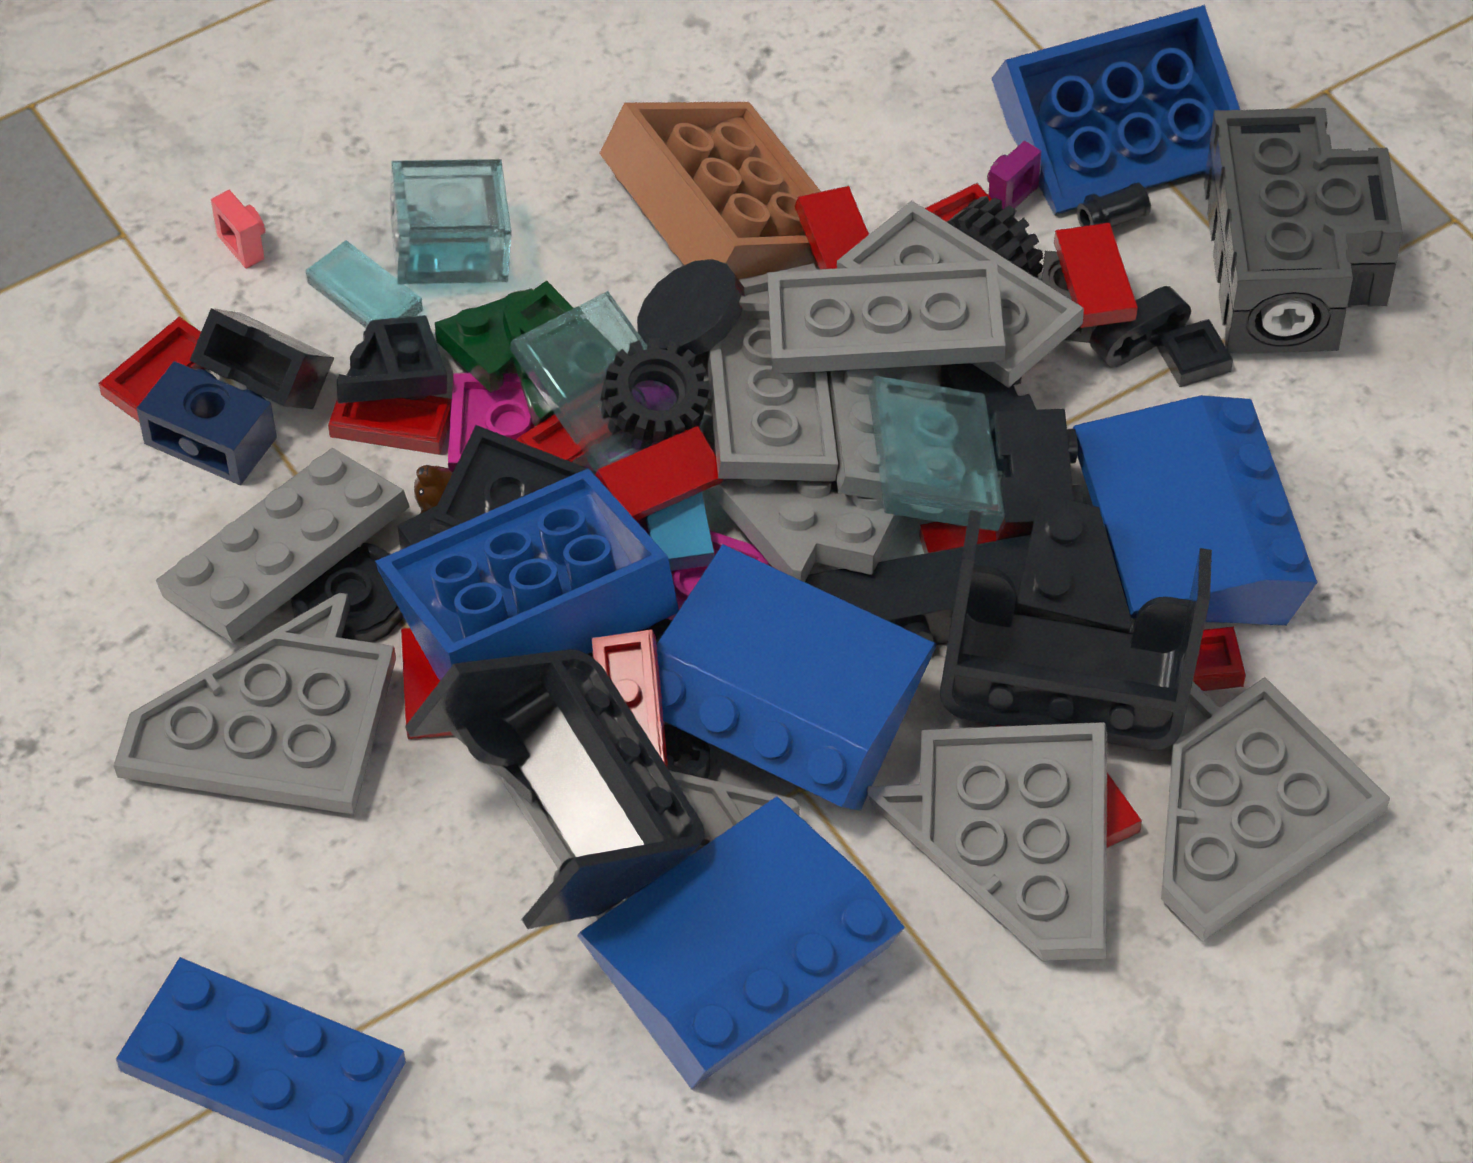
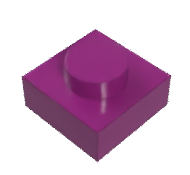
M1024 140L1011 153L1001 155L992 164L987 175L989 183L988 195L992 199L1002 200V209H1005L1008 205L1015 209L1038 188L1041 150Z

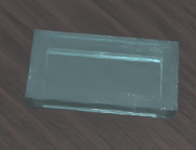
M347 240L305 270L309 285L364 328L368 326L370 320L417 316L423 311L422 298Z

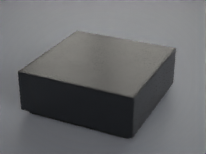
M1210 319L1158 334L1156 347L1179 387L1231 372L1233 358Z

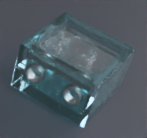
M502 159L391 161L390 220L397 284L426 285L508 282L511 225Z

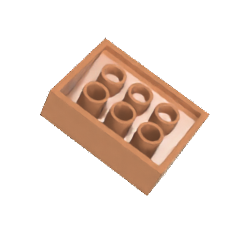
M624 102L599 154L614 172L616 179L623 184L639 205L644 216L652 222L668 243L670 250L677 255L684 265L693 261L714 259L726 263L739 280L768 274L767 272H777L813 263L815 267L818 266L795 210V204L799 196L821 191L750 102Z

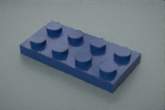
M181 957L116 1057L120 1072L333 1163H348L406 1063L403 1049Z

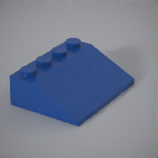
M1205 5L1006 59L991 78L1007 127L1017 146L1025 140L1041 150L1038 186L1054 215L1077 209V206L1084 202L1085 197L1093 193L1100 197L1129 187L1133 183H1141L1147 189L1206 172L1214 111L1240 110Z
M1199 395L1073 426L1072 429H1075L1077 435V457L1092 504L1100 509L1131 619H1136L1139 609L1146 602L1154 598L1174 597L1189 600L1199 549L1204 548L1212 550L1210 602L1205 622L1287 626L1318 582L1252 399Z
M589 468L375 561L378 572L440 681L455 663L568 649L590 654L593 653L592 638L647 629L655 623L677 614L679 611L668 556Z
M722 544L657 643L663 720L842 808L861 811L868 796V786H872L937 643Z
M776 796L693 853L685 861L664 873L580 931L577 936L692 1090L888 949L905 927L868 878Z

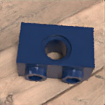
M173 361L136 408L145 445L240 486L277 438L270 401L249 389L241 390L222 382L206 370H194Z

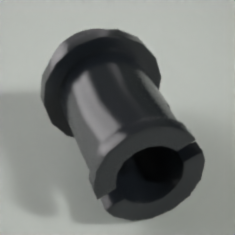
M1133 183L1129 187L1100 197L1093 193L1087 195L1084 202L1077 206V218L1081 227L1110 223L1111 227L1129 220L1149 215L1151 211L1150 198L1141 183Z

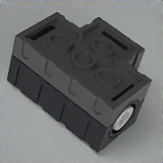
M1325 108L1214 111L1204 191L1205 199L1209 201L1207 214L1211 241H1214L1213 258L1216 281L1220 283L1219 303L1222 325L1226 327L1224 340L1230 354L1339 351L1347 307L1352 305H1368V307L1388 306L1403 234L1388 148H1368V150L1352 151V149H1332L1330 135H1327L1326 132L1328 121Z

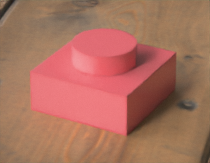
M230 189L212 198L211 205L216 232L221 241L246 269L264 260L261 235L265 234V227L256 209L250 204L244 207Z

